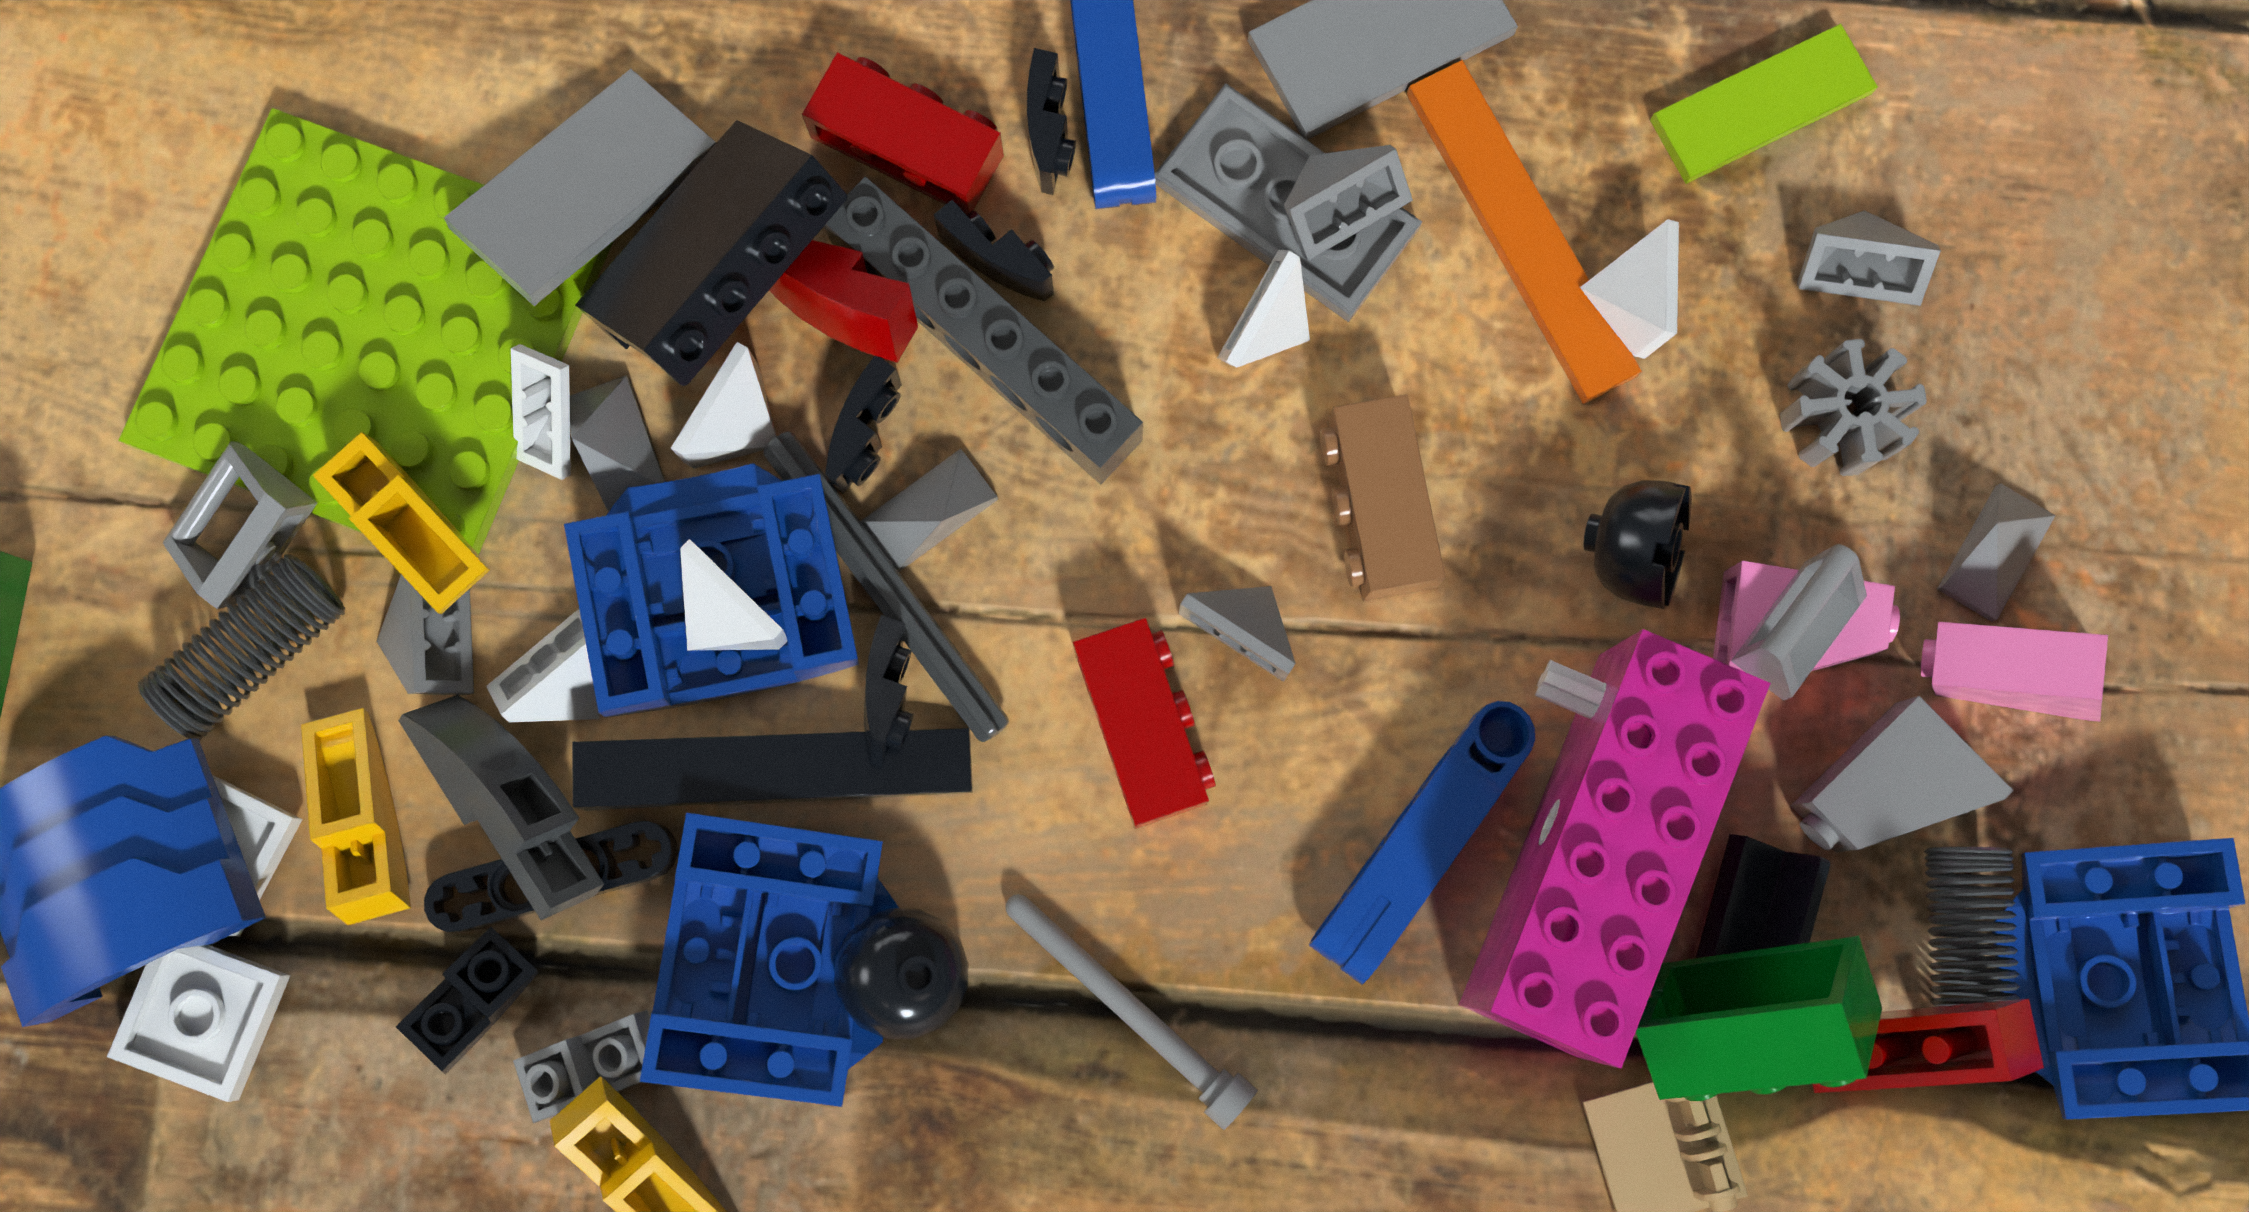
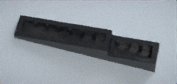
M969 728L909 730L901 750L890 747L882 768L870 764L865 742V732L572 742L573 808L586 811L973 793L971 734Z

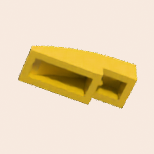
M361 432L313 474L314 478L351 516L349 518L350 521L437 613L442 614L490 571L476 551L424 491L375 439Z
M364 708L301 724L310 840L321 848L326 909L347 925L410 909L407 871L398 821L383 759L369 713Z
M602 1076L596 1079L549 1121L554 1146L600 1187L603 1201L615 1212H727L663 1137Z

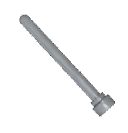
M1017 894L1007 900L1006 912L1008 916L1200 1090L1202 1094L1198 1099L1207 1106L1204 1113L1222 1130H1225L1252 1100L1258 1090L1240 1073L1233 1077L1225 1069L1219 1073L1027 897Z

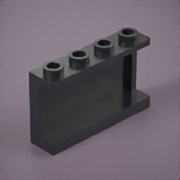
M736 120L579 299L575 306L617 344L626 350L629 346L633 347L655 362L674 381L682 386H686L847 200V194L813 155Z

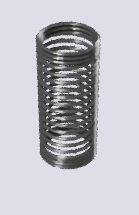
M285 554L284 559L281 558L279 563H275L272 566L274 575L263 573L264 582L254 581V588L256 590L246 588V597L237 596V605L231 603L227 605L229 613L225 611L218 612L219 620L210 619V628H200L201 636L193 634L191 636L192 643L184 642L182 644L183 651H173L174 659L165 658V666L157 665L155 671H150L148 675L138 682L139 692L145 702L176 732L188 739L196 738L200 741L203 736H206L208 732L215 728V722L221 723L224 720V715H230L233 712V707L241 705V699H248L250 691L256 692L259 689V684H265L268 681V676H275L277 668H284L285 660L292 661L294 653H301L303 645H310L312 643L311 637L318 638L320 636V629L327 630L329 624H334L336 619H340V615L345 614V607L335 592L317 573L297 557ZM277 587H279L294 603H292ZM269 595H270L273 599H275V600L284 608V610H283L282 608H280V607L269 597ZM258 601H260L269 611H271L272 614H273L281 623H279L272 615H270V614L267 612V610H266ZM248 607H249L251 610H253V611L273 630V632H272L270 629H268V628L248 609ZM311 612H312L315 616H317L318 618H320V619L322 620L323 624H320L319 622H317V621L315 620V618L313 617V615L311 614ZM239 615H241L246 621H248V622L261 634V636H262L266 641H264L260 636H258V635L240 618ZM301 619L312 625L314 632L310 631ZM228 621H230L241 632H243L249 638V640L257 647V649H255L249 642H247L231 626V624ZM219 628L223 630L225 633H227L248 654V656L251 659H249L239 649H237L223 635ZM295 629L302 632L306 640L300 638ZM210 636L222 644L237 659L241 666L227 656ZM286 636L295 641L297 647L292 646ZM199 642L218 656L235 677L218 664ZM279 646L285 648L288 655L283 654ZM190 649L203 658L221 676L226 684L208 671ZM270 653L278 657L279 663L273 660ZM181 657L187 660L189 663H191L196 669H198L210 681V683L215 687L219 694L215 692L213 689H211L209 686H207L196 674H194L190 670V668L184 663ZM262 662L269 665L271 670H266ZM172 665L185 673L205 693L211 702L202 697L181 678ZM253 670L261 673L262 678H258ZM245 678L252 681L253 686H249ZM236 686L244 689V694H241ZM228 694L235 697L236 701H231ZM219 702L225 704L227 709H222ZM210 710L218 713V717H214Z
M2000 847L1927 848L1924 851L1927 854L1925 866L1931 869H1928L1925 874L1928 877L1938 879L1930 880L1925 885L1929 889L1944 891L1929 892L1926 897L1929 900L1944 903L1929 904L1926 908L1930 912L1945 913L1929 916L1927 920L1932 924L1951 925L1931 927L1928 932L1935 936L1958 937L1931 939L1928 944L1938 948L1959 949L1931 951L1928 954L1931 958L1956 960L1958 962L1931 963L1929 967L1937 971L1962 972L1959 974H1933L1930 979L1933 982L1968 984L1960 986H1933L1930 990L1934 994L1973 996L1933 998L1930 1002L1937 1006H1950L2020 999L2017 994L1994 992L2017 990L2020 986L2016 982L1990 980L2016 978L2019 975L2017 971L1987 968L2016 966L2019 962L2015 958L1985 956L2015 954L2018 950L2013 946L1984 944L2015 942L2017 937L2010 934L1981 933L1983 931L2014 930L2017 926L2014 923L1974 921L2011 919L2016 914L2013 911L1965 909L2012 907L2016 903L2012 899L1958 897L2012 895L2015 892L2012 888L1964 886L1960 884L2012 883L2015 879L2011 876L1955 874L1962 872L2011 871L2014 868V864L2011 863L2014 859L2011 856L2013 851L2010 848Z

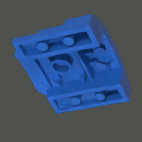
M752 463L691 478L628 487L606 516L564 524L598 712L604 717L664 710L740 696L812 679L859 665L820 474L782 481ZM689 539L784 630L787 642L780 649L687 651L680 548Z
M103 736L32 769L0 788V932L10 957L1 966L22 1027L49 1023L103 997L100 990L101 986L177 949L213 944L266 918L199 739L190 738L152 751L116 736Z
M686 812L640 1082L842 1107L848 1069L883 1043L882 1037L860 1028L850 1017L851 1015L844 1007L842 998L838 997L834 985L835 960L846 935L857 924L860 925L868 917L877 914V912L888 908H899L878 879L883 841Z
M2234 838L2022 853L2023 888L2012 899L2016 904L2012 907H2005L2003 910L2013 911L2016 916L2011 919H1995L1993 921L2014 923L2017 927L2010 931H1992V933L2010 934L2017 937L2015 942L1993 944L2013 946L2018 950L2015 954L1995 955V957L2015 958L2019 962L2016 966L1997 968L2015 970L2019 975L2016 978L1998 980L2016 982L2020 986L2017 990L2000 992L2017 994L2020 999H2029L2044 1065L2043 1069L2035 1072L2054 1086L2062 1118L2087 1119L2249 1111V1017L2229 911L2230 908L2246 904Z

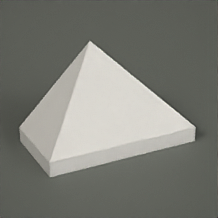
M1667 219L1580 287L1635 357L1647 358L1677 334L1679 222Z
M1289 250L1277 251L1217 357L1236 368L1310 341L1300 256Z
M736 342L671 447L685 464L694 469L763 451L768 443L776 437L759 365L748 347Z
M518 344L511 348L513 437L518 441L516 459L563 480L571 475L569 365Z
M690 539L680 548L687 651L780 649L787 642L784 630Z
M579 609L486 686L500 714L509 723L599 719L600 713L597 708Z

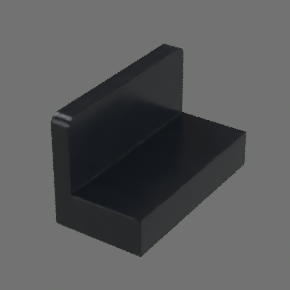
M1729 834L1696 958L1810 943L1830 869V861L1817 855L1786 852L1748 836Z

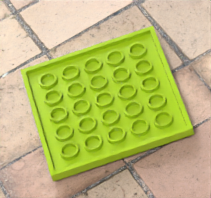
M272 108L118 441L205 475L209 474L231 441L241 443L318 502L311 512L312 515L362 533L350 521L349 518L351 516L314 478L313 474L363 432L375 439L390 454L479 555L519 462L516 459L518 441L513 437L511 348L521 344L562 362L583 313L575 304L598 279L613 242L538 304L533 306L448 228L444 219L446 215L482 188L483 184ZM239 477L234 486L250 491Z

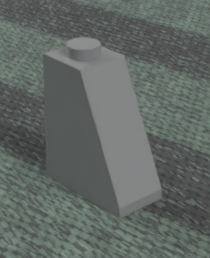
M1920 696L1895 703L1791 807L1803 818L1800 822V827L1815 844L1825 850L1832 848L1835 852L1859 850L2005 800L2014 790Z

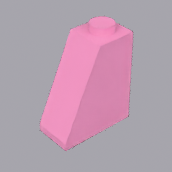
M1741 561L1724 571L1713 659L1743 671L1731 660L1798 570ZM1864 581L1867 597L1812 671L1864 658L1888 649L1889 643L1896 637L1900 622L1899 608L1893 605L1895 586Z
M1938 622L1936 640H1924L1921 677L1932 678L1935 696L2100 722L2108 635Z

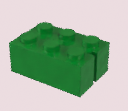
M1853 936L1662 963L1651 991L1652 997L1647 1001L1636 1030V1035L1659 1100L1684 1097L1689 1101H1704L1718 1094L1741 1091L1771 1094L1789 1086L1818 1083L1825 1087H1840L1850 1084L1856 1079L1867 1078L1882 1005L1860 937Z

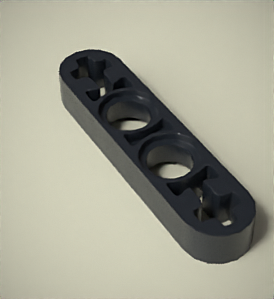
M649 821L633 822L575 838L582 850H591L600 862L598 875L604 885L595 896L657 879L667 874L674 866L678 855L677 842L673 833L665 826ZM645 833L648 840L660 842L661 851L652 855L651 861L653 866L647 868L644 861L628 860L617 863L623 875L615 879V859L606 845L607 842L614 840L613 850L616 852H625L640 846L639 835ZM502 859L446 874L436 879L430 885L424 897V911L429 922L437 929L446 932L472 931L536 912L529 901L523 904H516L507 897L504 883L510 871ZM487 875H488L487 886H486V884L484 883V881L482 880V878H483L484 876H487ZM455 886L459 893H477L487 890L491 902L496 908V912L490 913L491 902L481 901L462 908L463 919L460 920L457 913L445 912L444 902L453 898V887Z

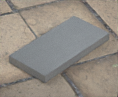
M1311 0L1249 31L1247 41L1301 136L1308 140L1407 90L1410 85L1506 40L1515 34L1518 26L1503 0Z
M630 69L446 215L444 219L448 228L535 306L672 193L716 142L636 72Z
M1225 83L1155 172L1156 185L1267 265L1271 264L1278 250H1289L1300 256L1304 291L1349 322L1418 232L1422 221L1401 207L1314 258L1307 260L1302 255L1284 204L1309 156L1323 154L1324 152Z

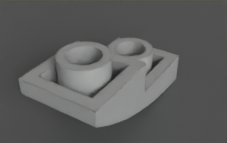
M645 1010L629 1015L585 1034L563 1040L513 1060L533 1123L558 1114L600 1076L616 1091L641 1083L640 1076L650 1024L648 1011Z

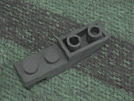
M459 695L401 715L398 720L462 823L466 825L478 820L540 920L590 899L599 892L604 883L570 831L578 821V815L542 766L499 722L478 706Z

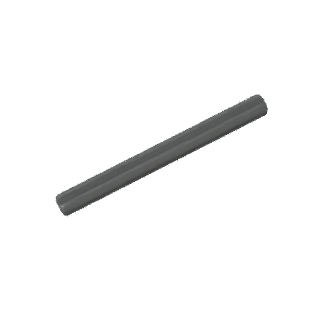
M787 431L773 438L764 449V456L783 481L820 474L836 552L886 617L905 623L904 642L976 738L981 742H985L998 735L1008 725V716L795 434Z

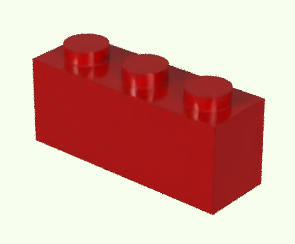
M837 52L802 113L810 138L945 205L953 199L966 215L977 206L1004 157L1001 132L997 131L996 125L987 117L972 110H966L962 114L944 105L943 100L935 92L923 85L913 83L909 88L891 79L889 73L882 66L865 57H858L854 61Z
M1143 618L1074 641V652L1134 829L1207 805L1209 798L1206 790L1216 787L1214 776L1204 750L1193 753L1185 729L1195 726L1184 691L1180 690L1172 693L1164 669L1174 666V662L1163 631L1151 633L1147 619Z
M2029 999L1883 1011L1880 1016L1867 1078L1856 1079L1854 1082L1840 1087H1825L1820 1083L1813 1084L1814 1093L2013 1081L2043 1069L2044 1065Z

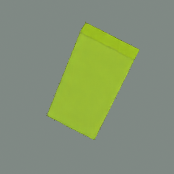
M1839 24L1655 112L1650 122L1685 184L1872 95L1878 86L1842 24Z

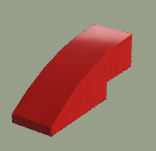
M812 240L769 290L776 299L796 316L825 335L859 351L896 363L900 360L918 328L909 283L867 273L861 251Z

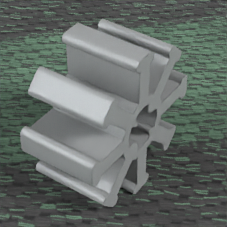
M1846 340L1825 358L1818 355L1798 371L1789 381L1788 388L1790 390L1797 389L1803 396L1780 413L1782 430L1788 432L1796 426L1817 424L1821 430V433L1814 442L1799 452V458L1809 466L1816 467L1839 450L1837 446L1839 442L1843 461L1840 474L1842 476H1853L1861 474L1881 460H1887L1909 446L1918 436L1919 429L1916 427L1909 428L1901 420L1926 404L1925 388L1922 384H1917L1910 390L1887 392L1884 386L1888 378L1907 363V358L1896 349L1890 348L1864 369L1861 350L1865 346L1864 340ZM1852 402L1858 409L1853 414L1847 409V406Z

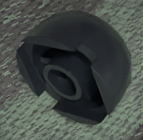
M1638 481L1625 485L1608 499L1602 515L1591 514L1589 516L1583 547L1585 551L1594 552L1595 572L1603 586L1614 595L1643 606L1665 609V606H1669L1677 586L1685 553L1684 550H1680L1683 530L1689 531L1692 505L1690 486L1667 481Z
M888 908L868 917L860 925L857 924L846 935L835 960L834 985L838 997L842 998L845 1009L860 1028L886 1039H915L940 1029L958 1011L968 989L969 963L961 940L943 920L920 909Z

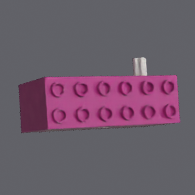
M1644 629L1601 653L1590 677L1549 660L1544 673L1541 674L1535 696L1576 714L1459 1006L1578 1058L1622 1068L1768 692L1770 682Z

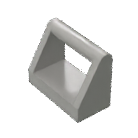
M231 441L164 539L163 544L195 592L216 609L224 608L229 603L237 604V596L246 597V588L256 590L254 588L255 580L264 582L263 573L271 572L272 566L280 559L318 502L241 443ZM240 477L258 501V504L220 560H217L198 545L196 540Z
M1836 544L1805 561L1731 661L1746 673L1770 682L1769 690L1783 701L1792 698L1867 597L1857 554L1844 545Z

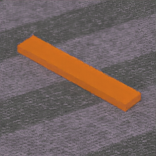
M1463 60L1410 85L1406 95L1583 405L1636 378L1642 370L1632 353L1580 289L1582 285L1589 281L1586 273Z

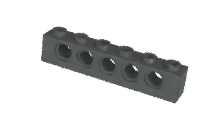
M866 176L847 194V200L824 226L831 244L861 251L867 273L909 283L917 321L1101 485L1142 442L1143 422Z

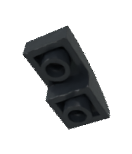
M1034 48L1027 87V118L1031 156L1041 192L1053 195L1058 175L1068 177L1075 155L1076 140L1068 139L1067 116L1060 114L1066 96L1068 80L1067 78L1059 77L1058 53Z
M953 199L933 214L940 238L969 265L988 278L1022 295L1046 301L1054 294L1052 274L1050 273L1054 269V265L1045 251L1034 240L1031 239L1024 244L1011 229L992 245L991 243L996 237L984 219L974 210L966 215Z
M874 356L861 373L845 401L832 434L825 474L832 485L842 494L846 492L852 483L857 486L862 485L877 468L881 460L877 453L882 448L876 432L868 426L873 420L877 423L885 420L896 407L901 397L897 390L902 384L896 368L881 357Z
M881 615L869 653L864 699V732L870 764L881 768L890 747L902 749L914 713L905 710L907 686L901 684L912 652L909 649L903 648L905 623Z
M490 927L442 973L445 979L396 1028L446 1075L497 1022L539 972L499 933Z

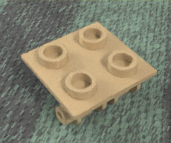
M1652 1081L1582 1102L1615 1212H1695L1709 1207L1712 1212H1724L1738 1206L1736 1199L1748 1196L1717 1095L1704 1101H1689L1684 1097L1659 1100Z

